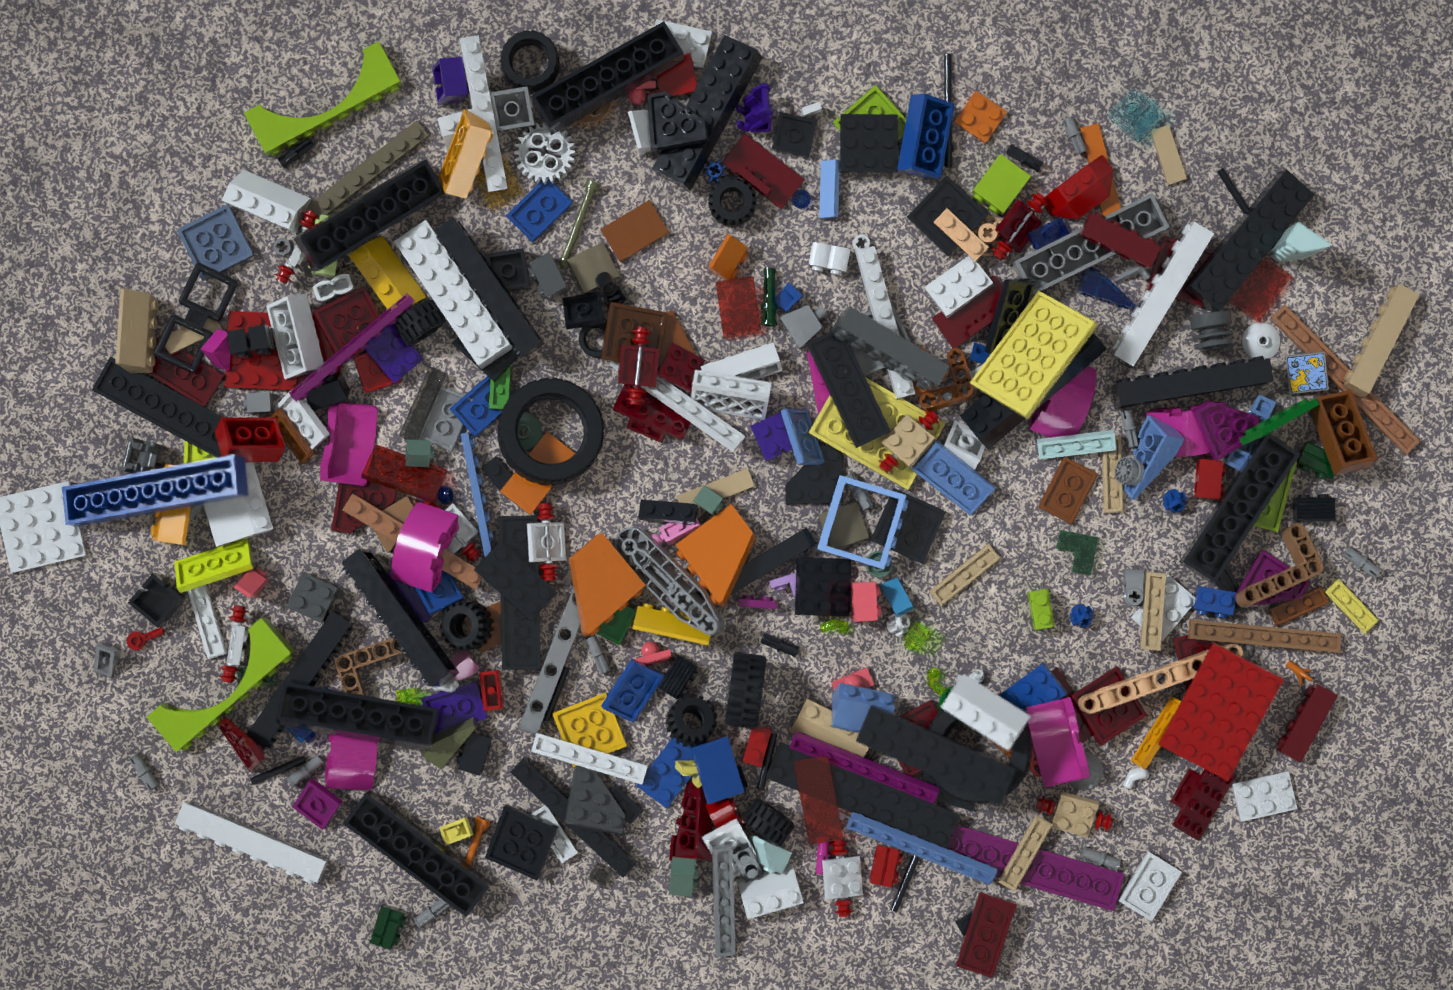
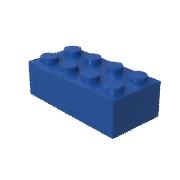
M928 94L911 95L897 170L924 179H941L954 103Z

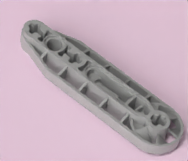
M630 527L618 533L614 548L646 587L680 621L707 635H716L723 631L725 626L724 620L720 617L707 591L648 532L642 528ZM634 530H637L639 532L638 537L632 538ZM624 534L628 537L625 540L622 539ZM657 550H659L667 558L666 561H664L656 553ZM671 563L681 572L679 575L669 566ZM641 570L650 578L649 582L639 573ZM684 576L694 585L692 588L683 580ZM654 583L663 591L662 595L652 586ZM697 589L702 593L705 601L696 593ZM667 596L677 605L675 608L665 599ZM698 608L702 611L701 617L698 615ZM682 610L690 620L684 618L679 611Z

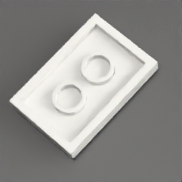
M656 19L655 26L663 22V20ZM664 21L684 54L691 53L694 68L704 70L712 31Z
M968 256L924 288L945 317L948 318L990 289L994 284L977 261H973Z
M288 392L273 408L275 411L279 408L283 409L313 451L330 435L305 399L296 402Z
M1170 575L1166 576L1161 642L1195 603V597ZM1143 604L1131 617L1141 628Z
M1289 771L1231 784L1240 822L1297 809Z
M737 819L702 837L711 854L712 846L731 844L733 849L748 842L757 860L755 849ZM733 858V876L735 878L741 875V872Z
M1147 851L1118 901L1148 920L1153 921L1182 872Z

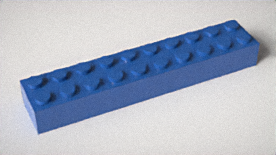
M235 455L62 487L65 524L71 526H84L249 496L245 457Z

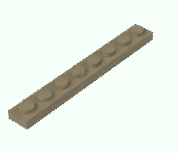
M415 121L313 200L307 210L318 214V219L320 214L329 215L427 139L429 135L420 123Z

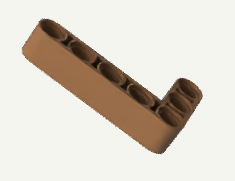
M1295 523L1282 532L1283 541L1296 566L1238 592L1236 602L1240 607L1246 608L1305 582L1323 571V563L1303 525ZM1293 572L1296 573L1298 579L1294 577ZM1277 580H1280V581H1281L1282 586H1280V585L1278 584V581H1277ZM1261 587H1264V588H1265L1266 593H1264V592L1262 591V588H1261ZM1245 593L1250 597V601L1247 600Z
M391 638L340 655L336 659L335 664L344 692L366 696L358 668L402 654V651L396 648L397 639ZM381 645L386 647L387 650L384 656H380L377 651ZM363 651L368 654L366 662H362L359 659V655ZM344 657L350 661L348 668H344L341 665V660ZM349 676H353L356 679V684L353 687L347 683Z

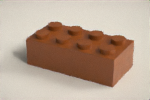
M1347 390L1316 397L1320 405L1312 408L1310 413L1334 476L1370 468L1378 458L1352 391Z

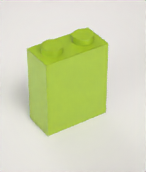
M1000 153L971 193L977 202L981 204L983 202L986 203L992 213L1003 215L1031 176Z

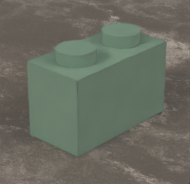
M672 857L669 895L692 897V890L697 889L699 867H695L696 859Z

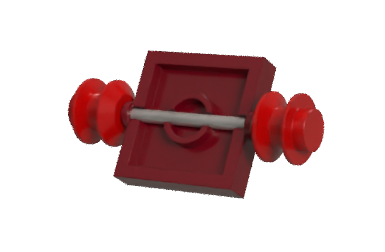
M1037 193V195L1032 194L1034 199L1032 201L1027 200L1028 207L1020 200L1014 203L995 229L1004 239V241H997V249L992 248L995 258L1000 261L1003 259L1008 260L1006 255L1007 253H1013L1012 248L1018 253L1022 251L1042 224L1034 213H1042L1041 207L1043 205L1048 206L1045 196Z
M637 327L636 330H632L636 334V338L631 340L637 344L636 346H620L617 384L633 385L632 387H635L626 390L630 393V397L626 398V400H629V404L641 405V402H645V400L641 399V396L646 392L640 386L655 388L657 382L660 349L644 347V345L651 342L647 339V335L652 333L648 332V328Z

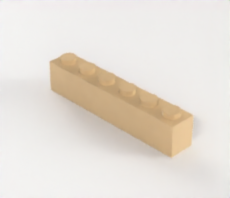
M1400 283L1388 290L1386 294L1388 299L1385 304L1383 303L1377 312L1380 314L1377 321L1374 320L1369 328L1371 331L1369 336H1366L1361 343V347H1363L1361 352L1357 353L1352 361L1354 363L1352 370L1349 369L1344 377V380H1346L1344 387L1362 397L1370 394L1420 294Z

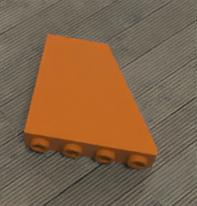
M730 504L675 544L678 548L676 553L682 561L686 560L689 563L687 568L693 576L698 575L700 578L698 583L705 590L708 589L710 591V599L715 606L719 604L721 608H724L756 537L736 509Z
M602 532L594 536L569 558L581 631L584 636L596 634L601 629L599 625L603 622L607 624L615 617L613 613L618 609L622 611L629 605L627 601L632 597L636 599L643 593L641 589L646 586Z

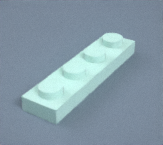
M1114 430L1037 439L1039 460L1116 450Z

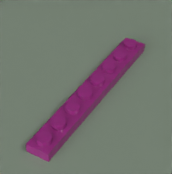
M406 293L290 391V396L296 402L304 400L313 387L317 388L324 382L323 379L327 375L331 376L339 370L338 366L340 364L350 361L354 357L353 353L358 349H364L373 336L374 338L378 337L384 331L383 328L386 325H392L398 320L397 316L411 309L413 307L412 303L415 302L414 299Z
M795 731L789 747L934 804L940 790L939 787L798 731Z

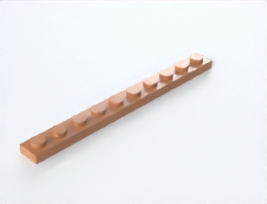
M1283 305L1270 320L1303 353L1325 351L1327 377L1342 392L1349 390L1344 387L1346 382L1344 377L1349 369L1286 305ZM1352 391L1358 409L1404 455L1408 454L1420 442L1372 392L1362 397Z

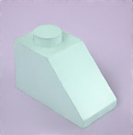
M754 835L753 843L757 861L764 865V870L772 874L775 871L783 874L792 852Z

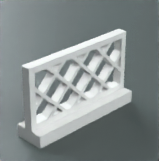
M695 370L691 398L695 401L702 399L704 403H698L712 412L764 420L771 383ZM711 394V395H712L713 397H715V398H713V399L710 400V399H709L708 397H706V396H708V395ZM731 398L733 402L729 403L725 399ZM750 401L752 405L747 406L744 402ZM720 402L723 406H718L715 403ZM739 405L742 409H735L734 407ZM758 408L762 413L754 412L753 410Z

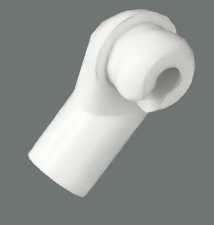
M978 669L968 677L981 683L984 679V672ZM958 674L956 684L960 680L962 675Z
M451 679L442 687H433L435 692L445 691L452 693L459 687V683L457 680Z
M1141 767L1131 769L1122 786L1132 789L1135 780H1145L1149 777V771Z

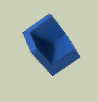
M788 282L775 297V304L787 313L803 295Z

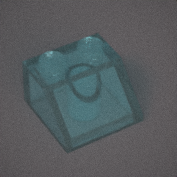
M1132 88L1107 114V117L1129 138L1139 143L1165 117V114L1157 101Z

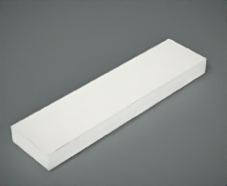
M207 584L188 590L207 658L211 659L227 654Z

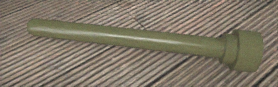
M587 179L584 185L586 193L559 262L561 268L567 266L566 260L570 258L593 194L595 195L596 192H599L601 184Z

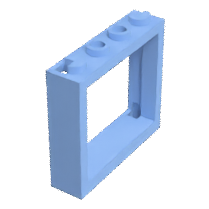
M839 475L817 550L884 570L885 566L889 567L892 556L888 554L890 548H895L898 538L894 537L896 529L900 530L902 525L901 511H906L909 500H905L906 495ZM845 483L899 499L880 562L826 546Z

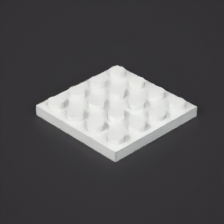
M70 481L0 497V527L11 573L87 556L81 526L65 524L62 487L71 485Z

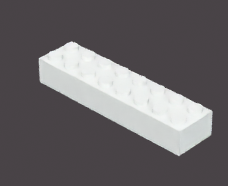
M424 220L394 242L474 361L483 369L513 349L512 345L502 334L499 326L493 321L489 311L482 305L478 295L471 289L466 277H463L459 272V267L455 261L453 262L448 256L446 248L439 243L432 227Z

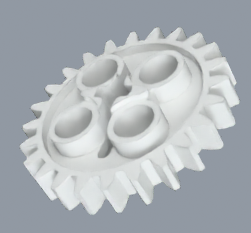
M536 123V129L529 126V133L523 131L525 137H518L521 144H515V147L519 150L514 151V155L518 157L514 160L519 164L517 168L523 170L522 175H528L529 181L535 177L537 184L542 179L544 185H546L547 179H550L553 184L555 177L561 180L560 174L567 176L565 170H572L569 163H575L574 158L571 156L576 155V152L571 150L575 148V144L570 143L573 139L571 136L567 137L568 132L566 130L561 132L562 130L551 135L545 124H543V127H540L538 123ZM536 139H543L542 144L534 145ZM554 144H561V147L558 150L552 149ZM547 150L549 154H545L544 156H542L541 152L545 153V151ZM531 157H538L535 163H529ZM549 162H556V165L553 168L547 167V164Z

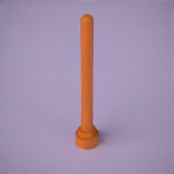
M476 816L474 822L476 831L465 860L470 866H472L483 831H486V828H489L491 820L481 819V816Z

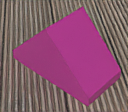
M217 329L202 346L201 350L215 367L228 371L230 369L231 353L227 331Z

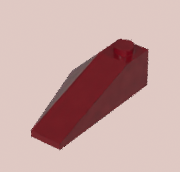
M687 782L681 803L684 811L681 818L677 817L676 820L679 828L677 835H672L669 860L672 861V857L696 859L695 862H711L712 854L702 838L712 832L710 815L705 805L707 801L703 787L697 788L692 782Z

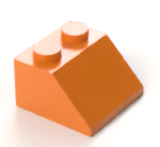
M727 234L708 266L709 272L728 283L730 279L734 280L739 272L737 269L740 262L744 264L749 255L747 253L748 247L732 235Z

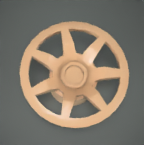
M988 215L985 219H991L995 222L990 224L985 223L983 220L979 230L974 229L972 232L977 234L978 238L987 246L992 244L997 249L998 244L995 240L1001 236L995 229L1001 220ZM985 251L981 256H993L994 252L986 253Z

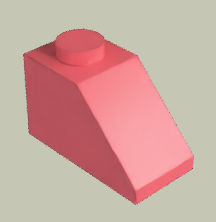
M253 568L237 582L234 588L248 598H257L270 579L266 577L267 573L264 570Z

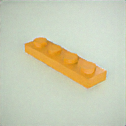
M1172 696L1170 697L1130 760L1131 762L1146 770L1158 749L1161 748L1158 743L1178 708L1180 700Z

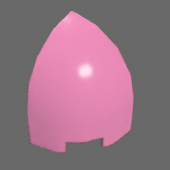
M460 650L450 659L459 671V674L452 679L457 681L466 679L480 669L478 663L470 658L471 654L468 650Z

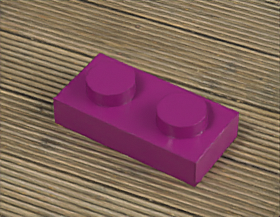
M743 595L742 599H738V606L776 609L777 601H773V597H762L761 600H754V596Z

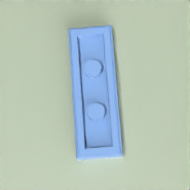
M840 160L821 161L819 218L838 217Z

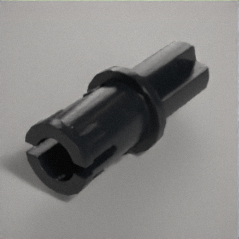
M307 138L297 146L290 147L291 149L277 159L286 168L297 159L300 160L303 154L314 147V144Z
M1013 144L1006 150V154L1019 161L1020 165L1024 164L1035 172H1038L1040 168L1035 166L1034 163L1039 166L1043 165V161L1030 155L1029 151L1025 152Z
M764 633L761 639L762 644L776 649L777 652L781 651L796 657L799 646L784 641V638L779 639Z

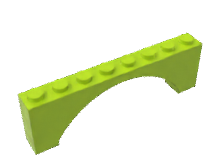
M379 41L362 50L364 53L363 65L356 84L346 98L331 110L312 117L294 118L272 113L259 104L244 112L247 121L267 156L271 155L273 157L282 152L281 149L297 145L299 143L298 140L303 137L306 139L310 138L320 128L322 130L327 129L333 125L332 122L335 120H344L349 117V113L352 111H361L366 108L367 103L371 101L373 103L383 99L384 94L388 92L392 94L400 89L399 86L402 83Z
M266 616L260 618L247 629L250 634L248 666L241 683L228 698L215 706L192 710L171 707L166 702L159 705L147 716V719L175 752L180 750L186 751L193 745L192 740L196 737L200 739L207 733L206 728L210 725L214 727L221 721V715L224 713L227 715L236 708L234 706L235 703L238 701L243 702L250 696L248 693L253 688L255 690L264 684V678L267 676L272 677L279 671L277 669L282 663L286 665L293 659L291 655L296 651Z

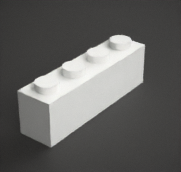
M774 343L764 344L758 348L746 350L740 354L728 356L722 360L700 366L702 371L753 380L782 371Z

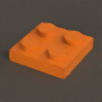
M975 90L954 123L986 144L1007 111Z

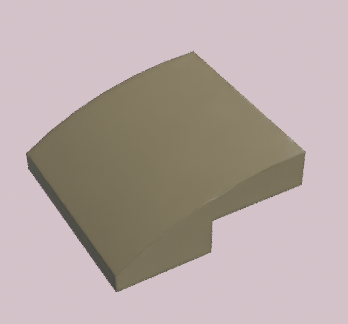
M603 242L566 260L583 294L598 288L595 279L602 272L609 273L614 280L620 277Z
M857 502L837 509L827 542L829 547L837 549L869 538ZM828 511L818 514L822 528H824Z

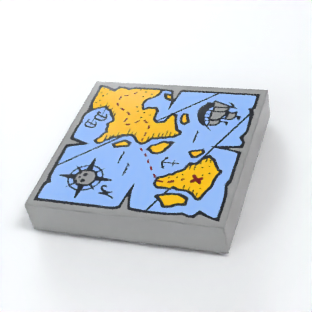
M1325 351L1285 356L1290 394L1329 390Z

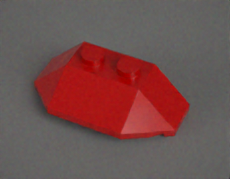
M1101 155L1045 196L1048 206L1044 207L1053 217L1079 220L1110 197L1113 168L1104 156Z

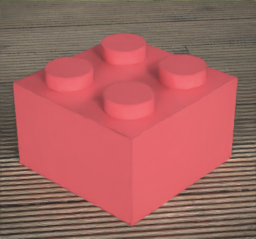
M876 582L851 583L852 618L854 622L877 621L878 616H881V605L877 604V597H880V587L876 585Z

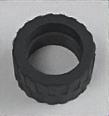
M534 30L518 32L508 39L501 52L502 70L514 88L528 86L530 93L538 92L554 83L559 74L560 61L557 49L551 39L541 32L539 33ZM524 46H539L548 56V67L538 77H520L513 68V57Z

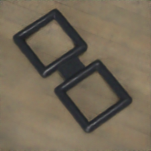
M196 263L178 300L179 304L189 308L185 319L177 315L170 316L153 352L154 356L190 373H196L205 355L201 348L213 335L211 331L203 328L207 317L217 322L221 321L238 282L210 267ZM200 272L229 285L216 313L188 300ZM175 324L204 337L192 364L163 352Z

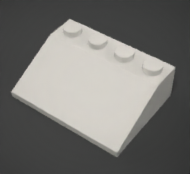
M245 462L249 496L203 504L216 547L273 530L253 462Z

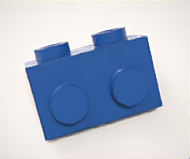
M1197 586L1195 603L1192 609H1197L1196 613L1208 615V612L1216 613L1215 617L1227 618V615H1233L1236 601L1234 595L1236 592Z

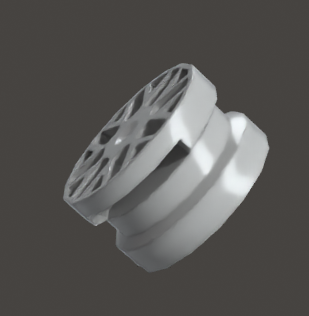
M1123 457L1118 461L1115 468L1116 480L1121 484L1136 486L1141 482L1144 475L1143 463L1137 459Z

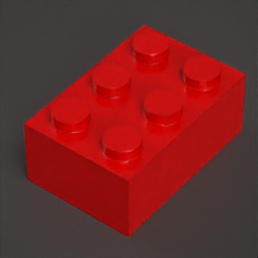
M276 417L221 418L215 430L222 457L235 455L245 457V462H279L285 450Z

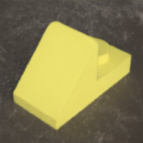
M678 760L675 762V768L681 775L692 776V783L697 788L702 786L694 760Z
M468 817L439 827L445 845L474 835Z

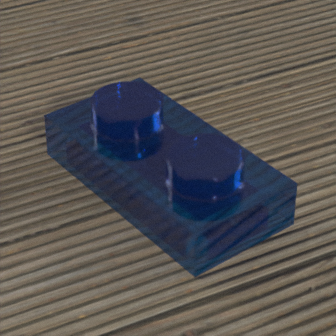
M1062 217L1027 233V236L1034 251L1068 235L1069 232Z

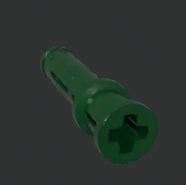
M764 268V303L761 306V310H763L761 326L774 327L778 326V322H776L778 306L775 304L776 269Z

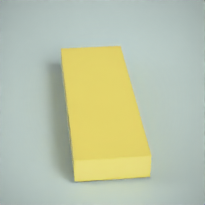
M1337 579L1324 591L1364 634L1379 621L1340 579Z

